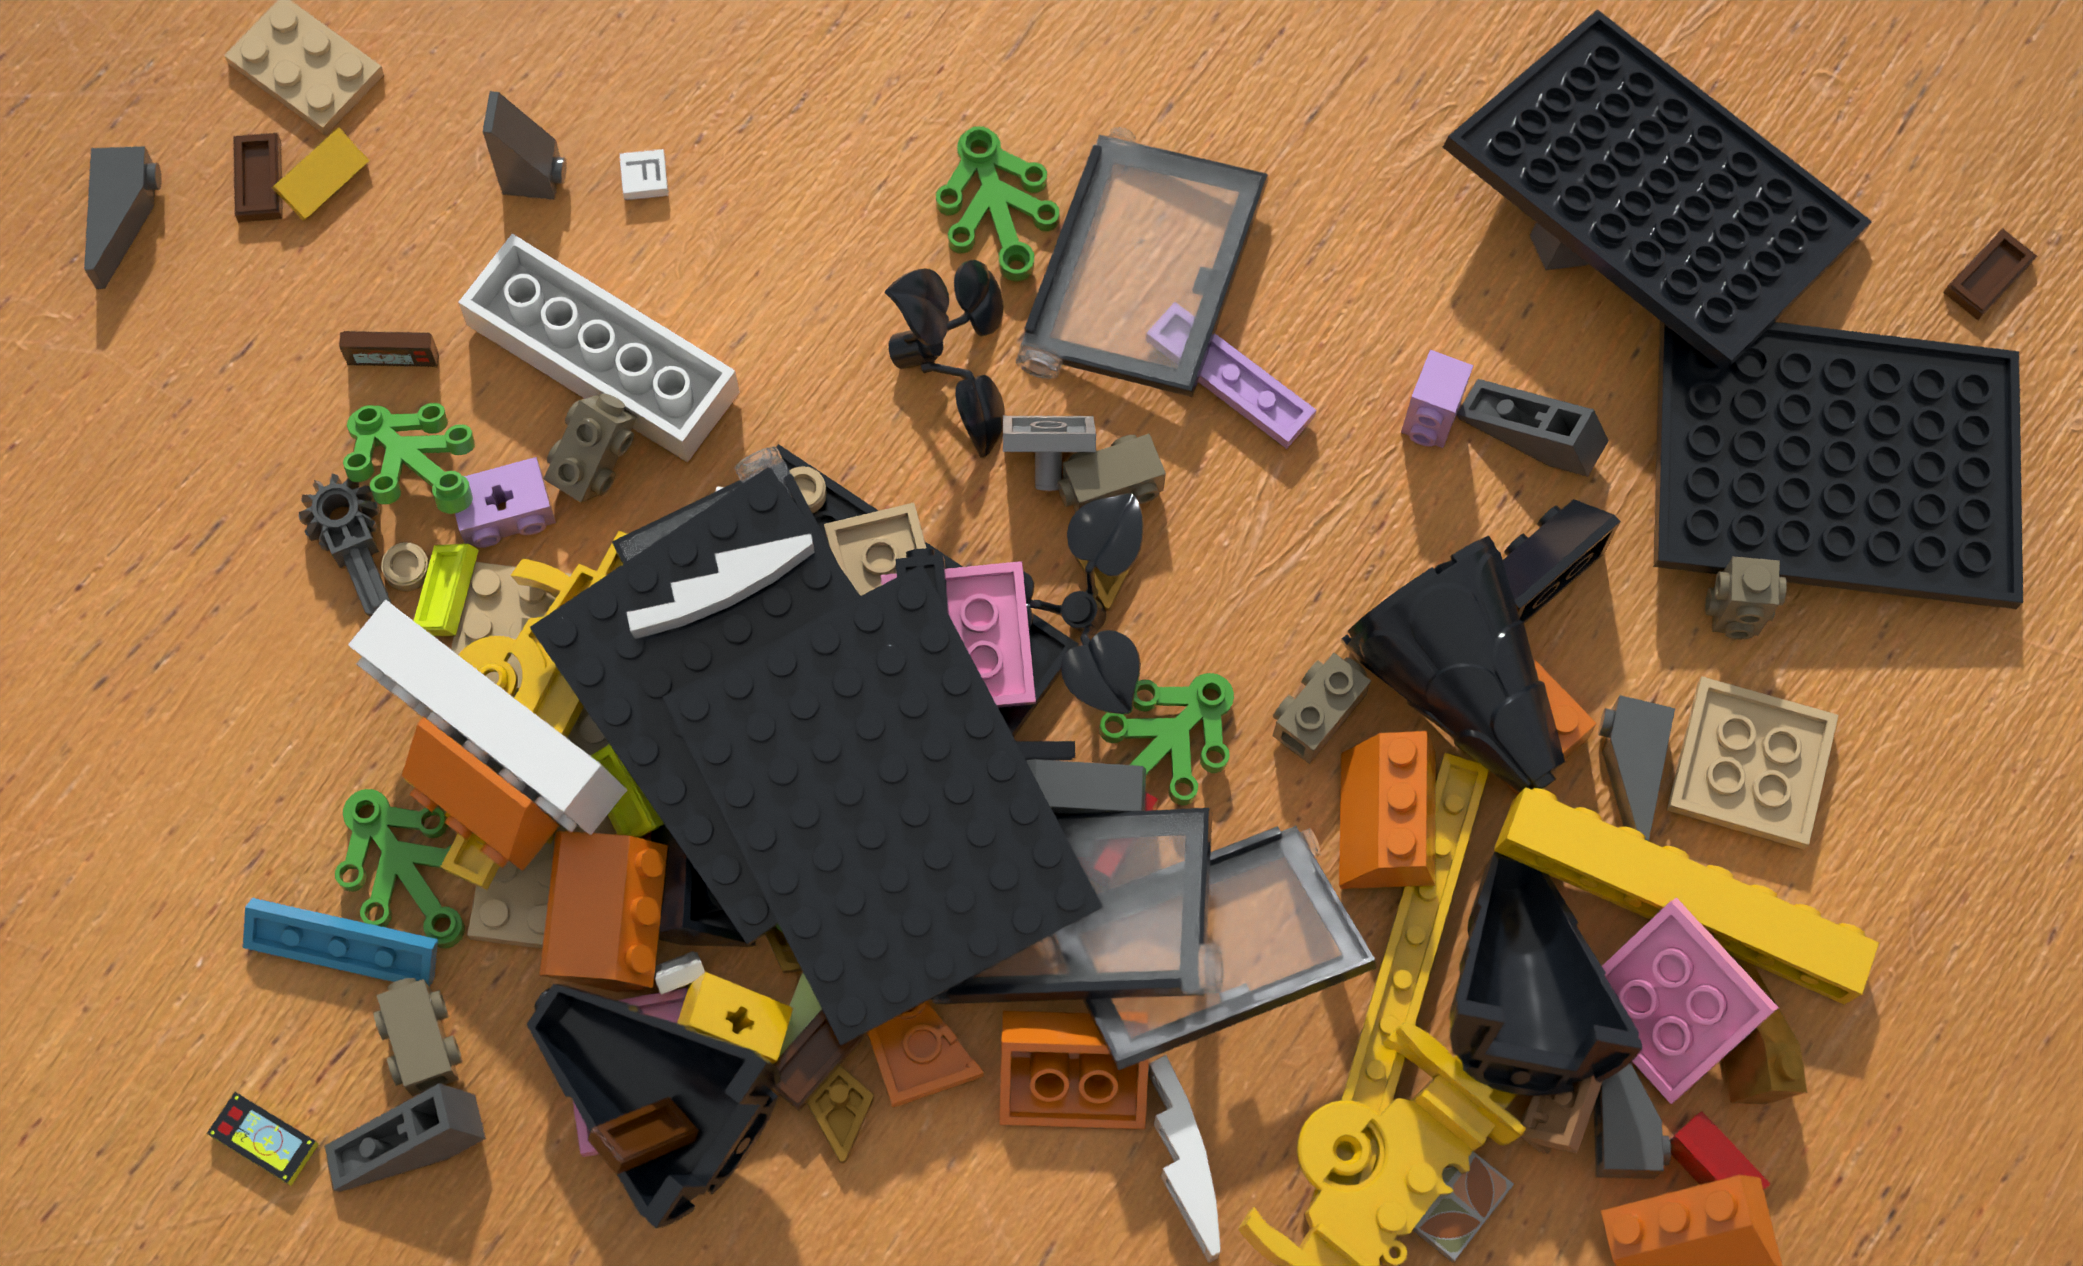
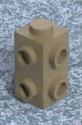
M598 394L576 401L566 415L565 423L568 426L562 439L554 444L548 454L547 463L550 465L543 479L580 503L596 496L604 495L614 482L616 473L612 470L618 457H621L629 449L633 441L634 433L631 430L637 416L625 410V404L609 394Z
M1150 434L1140 437L1127 435L1114 441L1111 447L1096 452H1077L1073 454L1068 461L1063 462L1062 480L1057 481L1064 505L1066 507L1073 505L1076 513L1082 506L1094 500L1127 493L1136 496L1139 504L1149 502L1156 498L1159 492L1164 491L1166 473Z
M1734 556L1731 558L1725 570L1718 572L1714 588H1708L1705 612L1706 615L1712 616V632L1726 633V636L1732 639H1749L1754 635L1758 636L1766 623L1773 620L1778 605H1783L1785 601L1787 583L1785 577H1779V560Z
M1335 653L1324 664L1317 660L1301 681L1305 688L1296 698L1288 695L1274 712L1273 718L1277 721L1272 736L1310 764L1366 696L1371 680L1366 677L1367 673L1364 668L1353 659L1346 657L1343 660Z
M406 978L390 984L387 987V992L377 995L381 1010L374 1012L373 1015L381 1039L389 1038L394 1056L388 1057L387 1062L395 1085L403 1084L407 1091L414 1096L437 1084L446 1085L459 1080L455 1065L461 1064L463 1061L454 1035L446 1037L441 1020L449 1018L441 991L432 992L424 979L416 981L415 978Z

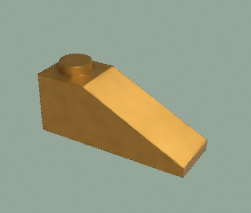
M1734 959L1776 1004L1755 966L1744 960ZM1779 1008L1724 1057L1731 1103L1769 1104L1808 1093L1800 1043Z

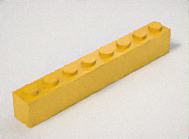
M1525 787L1512 800L1494 848L1495 852L1650 920L1670 901L1678 898L1730 955L1844 1005L1863 994L1879 942L1865 937V932L1862 929L1851 924H1836L1821 917V913L1811 906L1804 904L1793 905L1777 898L1775 891L1765 886H1749L1733 879V874L1722 867L1714 865L1704 866L1689 859V855L1679 848L1672 846L1661 847L1645 840L1644 834L1638 830L1629 827L1617 828L1601 821V816L1590 809L1582 807L1574 809L1558 802L1554 794L1544 789H1528Z

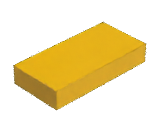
M338 127L272 188L304 221L370 160Z

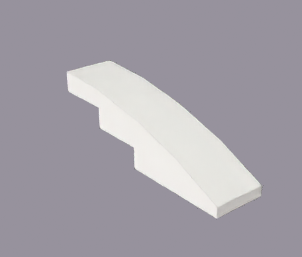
M811 534L715 554L719 573L671 583L675 602L627 612L630 631L633 637L637 639L687 625L726 609L772 584L814 553Z
M1164 1055L1151 1062L1148 1069V1076L1167 1108L1166 1111L1156 1116L1154 1126L1174 1160V1163L1163 1168L1161 1178L1208 1263H1211L1218 1259L1221 1249L1216 1196L1207 1154L1189 1100L1167 1055Z

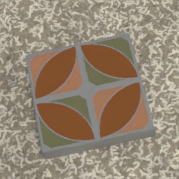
M1472 1152L1468 1157L1470 1166L1468 1172L1461 1174L1453 1166H1446L1442 1172L1443 1181L1453 1189V1192L1446 1196H1438L1413 1229L1416 1234L1452 1263L1514 1185V1183L1475 1152Z

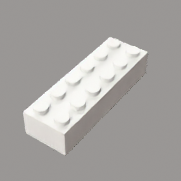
M511 234L458 302L467 326L583 398L598 394H609L618 398L625 404V410L637 416L633 426L634 430L687 463L740 393L734 369L514 234Z
M384 600L348 644L362 656L356 663L361 669L532 800L570 832L578 825L589 835H592L627 791L600 763L387 600Z

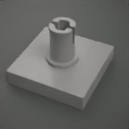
M1003 416V452H1035V488L1045 491L1059 490L1057 481L1062 480V452H1096L1094 416Z

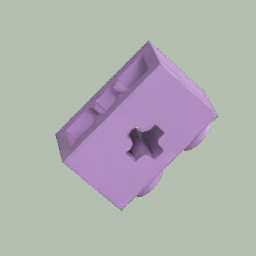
M1430 350L1412 394L1401 433L1409 435V438L1417 444L1429 447L1436 445L1444 448L1474 365Z
M537 457L464 476L469 481L473 501L467 509L455 513L465 544L468 543L476 547H489L497 544L503 537L517 533L521 535L536 534L543 531L547 525L556 523ZM506 502L507 508L499 511L498 504Z

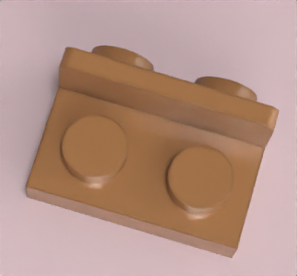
M1591 1076L1573 1083L1574 1091L1532 1096L1529 1106L1522 1115L1521 1124L1526 1130L1521 1135V1138L1542 1153H1550L1551 1148L1578 1153L1602 1081L1598 1083L1595 1077Z

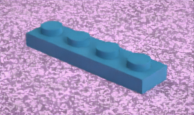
M252 898L245 907L243 948L392 982L406 978H415L416 981L424 979L430 987L434 981L438 939Z

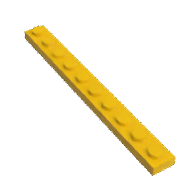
M1448 753L1443 755L1436 778L1435 885L1407 886L1403 889L1341 1101H1354L1364 1104L1379 1115L1393 1102L1405 1061V1056L1381 1043L1404 1022L1408 1021L1414 1025L1416 1023L1489 772L1480 763ZM1368 1126L1362 1131L1367 1136L1371 1145V1157L1367 1166L1357 1174L1343 1176L1330 1171L1326 1177L1328 1180L1340 1185H1355L1363 1182L1370 1176L1377 1157V1146L1372 1134L1368 1130ZM1342 1142L1337 1145L1336 1154L1339 1159L1348 1161L1353 1156V1150L1349 1144ZM1314 1189L1310 1205L1319 1192L1316 1189Z

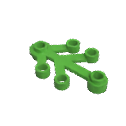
M983 126L972 127L959 138L957 144V153L961 160L947 184L941 186L936 192L937 209L942 214L954 215L962 208V191L977 171L981 187L959 223L954 224L949 229V247L956 253L963 254L969 252L975 244L974 232L987 211L990 210L1002 248L999 252V270L1008 280H1025L1034 270V252L1029 245L1019 242L1008 206L1033 217L1034 225L1042 231H1051L1058 226L1060 210L1052 201H1041L1000 181L995 167L1021 178L1023 189L1030 193H1038L1046 187V168L1040 163H1028L1002 150L998 136L990 129ZM980 146L984 147L987 152L976 154L972 152V149ZM1036 173L1041 176V179L1037 182H1031L1026 177L1029 174ZM951 195L957 200L952 204H946L941 199ZM1048 211L1054 217L1050 220H1043L1039 217V214ZM957 234H966L969 239L966 242L960 243L955 241L954 237ZM1013 261H1020L1024 264V267L1022 269H1011L1008 265Z
M429 403L422 406L418 413L391 414L385 407L367 405L355 411L347 421L348 432L356 440L354 452L344 458L343 466L349 480L362 482L369 479L374 473L371 460L374 448L381 445L386 449L381 473L370 482L372 495L377 503L390 504L399 499L401 496L399 480L402 466L405 464L432 486L435 503L440 511L448 514L459 513L467 509L473 501L469 481L459 472L443 471L422 453L450 452L454 455H465L475 447L472 430L467 425L459 424L450 427L445 432V435L400 436L396 431L423 430L430 434L441 432L448 425L444 407L438 403Z
M1214 673L1199 675L1192 681L1189 687H1158L1151 680L1138 681L1133 706L1137 710L1143 712L1150 711L1156 705L1186 706V708L1176 718L1127 719L1123 714L1108 712L1100 721V736L1108 743H1118L1123 739L1155 738L1129 765L1144 766L1147 775L1171 751L1172 780L1168 790L1169 797L1178 805H1188L1194 801L1198 792V783L1192 776L1189 731L1202 719L1205 746L1200 755V764L1204 770L1210 773L1223 771L1229 761L1230 753L1227 746L1223 744L1221 717L1230 710L1233 704V688L1224 677ZM1214 689L1219 694V698L1214 701L1208 700L1204 697L1203 691ZM1148 690L1154 698L1151 701H1142L1138 698L1137 692ZM1114 721L1121 725L1122 730L1119 733H1110L1105 725L1108 722ZM1210 751H1217L1222 755L1223 761L1212 763L1207 759L1206 754ZM1179 783H1185L1190 786L1192 793L1182 796L1176 792L1175 786Z
M364 789L352 794L343 808V819L347 827L352 831L346 859L335 870V879L342 889L349 892L357 891L364 886L367 875L363 865L371 838H373L382 852L371 898L366 900L360 909V916L364 923L386 927L390 923L392 911L389 906L398 875L426 917L423 924L426 936L438 939L437 947L450 948L458 944L465 932L462 918L453 908L441 906L414 866V864L441 868L440 866L452 845L444 849L401 842L396 839L389 828L397 827L420 830L428 838H438L445 833L448 827L444 823L447 818L442 810L437 807L433 812H430L427 808L415 811L391 807L387 798L379 791L373 789ZM363 806H374V813L370 817H359V810ZM430 816L440 817V823L434 829H426L424 827L425 820ZM357 869L359 875L354 882L346 883L343 881V875L347 870ZM377 906L383 907L384 914L381 919L377 921L368 919V913L372 908ZM446 917L451 920L450 927L446 931H435L434 925L438 919Z

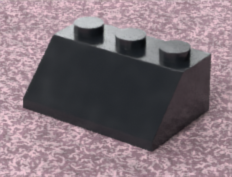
M1573 499L1563 509H1560L1557 505L1552 507L1538 521L1537 525L1540 528L1529 538L1524 533L1521 534L1506 548L1504 553L1507 557L1503 559L1518 615L1522 622L1526 623L1605 554L1621 522L1614 514Z
M664 824L652 831L651 841L668 845L658 940L689 946H756V941L749 946L666 825Z

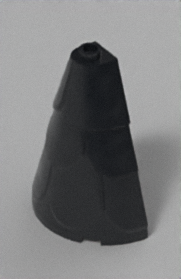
M1486 536L1452 554L1450 561L1439 564L1434 569L1433 567L1429 568L1394 592L1347 631L1351 637L1347 634L1342 637L1341 641L1360 664L1407 699L1408 705L1454 738V745L1518 792H1521L1525 787L1528 789H1543L1556 780L1552 771L1565 763V758L1545 684L1538 679L1524 622L1519 618L1501 553L1496 549L1490 536Z
M1494 852L1485 867L1468 919L1467 930L1469 936L1459 964L1460 976L1449 1012V1034L1453 1055H1457L1463 1064V1070L1478 1082L1496 1090L1512 1094L1533 1096L1562 1094L1574 1091L1573 1083L1594 1076L1598 1083L1604 1081L1629 1065L1643 1048L1639 1032L1607 980L1606 972L1577 928V919L1550 876L1498 852Z
M553 984L551 988L545 990L538 997L534 1005L535 1012L526 1024L564 1095L572 1098L590 1132L596 1126L668 1096L699 1130L694 1142L617 1175L639 1214L645 1217L654 1228L668 1226L687 1216L695 1209V1205L691 1202L695 1197L704 1195L706 1191L713 1195L725 1183L757 1142L772 1115L778 1096L771 1089L772 1084L776 1086L781 1081L779 1069L757 1051L698 1033L690 1026L645 1014L640 1007L567 985Z

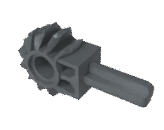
M332 473L329 479L330 485L324 487L321 482L314 480L313 487L317 493L315 495H302L301 501L307 509L299 512V520L303 525H307L305 534L310 541L319 539L321 548L327 552L330 550L339 568L346 566L364 612L370 617L384 600L391 603L372 557L373 554L379 552L371 533L376 532L377 524L372 517L378 515L380 509L376 502L371 501L373 495L369 486L359 487V482H353L348 478L342 484L339 476ZM336 508H349L347 515L338 520L329 519L332 511Z

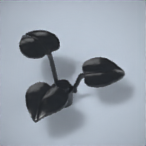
M978 260L962 263L955 273L954 291L959 306L965 312L960 317L949 321V317L946 314L949 307V293L941 277L935 271L926 268L908 272L885 290V294L900 309L911 329L891 336L888 344L890 358L899 369L921 365L923 373L938 372L964 379L956 385L955 397L957 408L980 458L985 457L991 452L1003 428L1005 408L998 387L987 375H980L975 378L970 370L936 364L934 361L943 353V339L947 331L966 324L969 320L979 336L989 335L996 331L1003 316V298L1000 287L984 263Z
M1130 493L1094 500L1082 506L1073 515L1068 525L1067 541L1070 551L1078 559L1088 561L1085 567L1087 585L1085 592L1076 591L1069 594L1064 599L1062 605L1041 600H1031L1034 593V581L1028 573L1023 571L1029 631L1033 625L1031 608L1061 615L1069 626L1081 632L1080 639L1083 645L1069 649L1062 658L1061 672L1065 685L1082 702L1098 710L1115 714H1129L1132 712L1134 694L1140 676V655L1133 641L1126 635L1112 630H1105L1096 634L1105 623L1106 610L1103 604L1095 598L1098 594V589L1095 586L1094 569L1097 567L1104 574L1115 577L1126 572L1138 558L1143 542L1144 522L1138 499Z

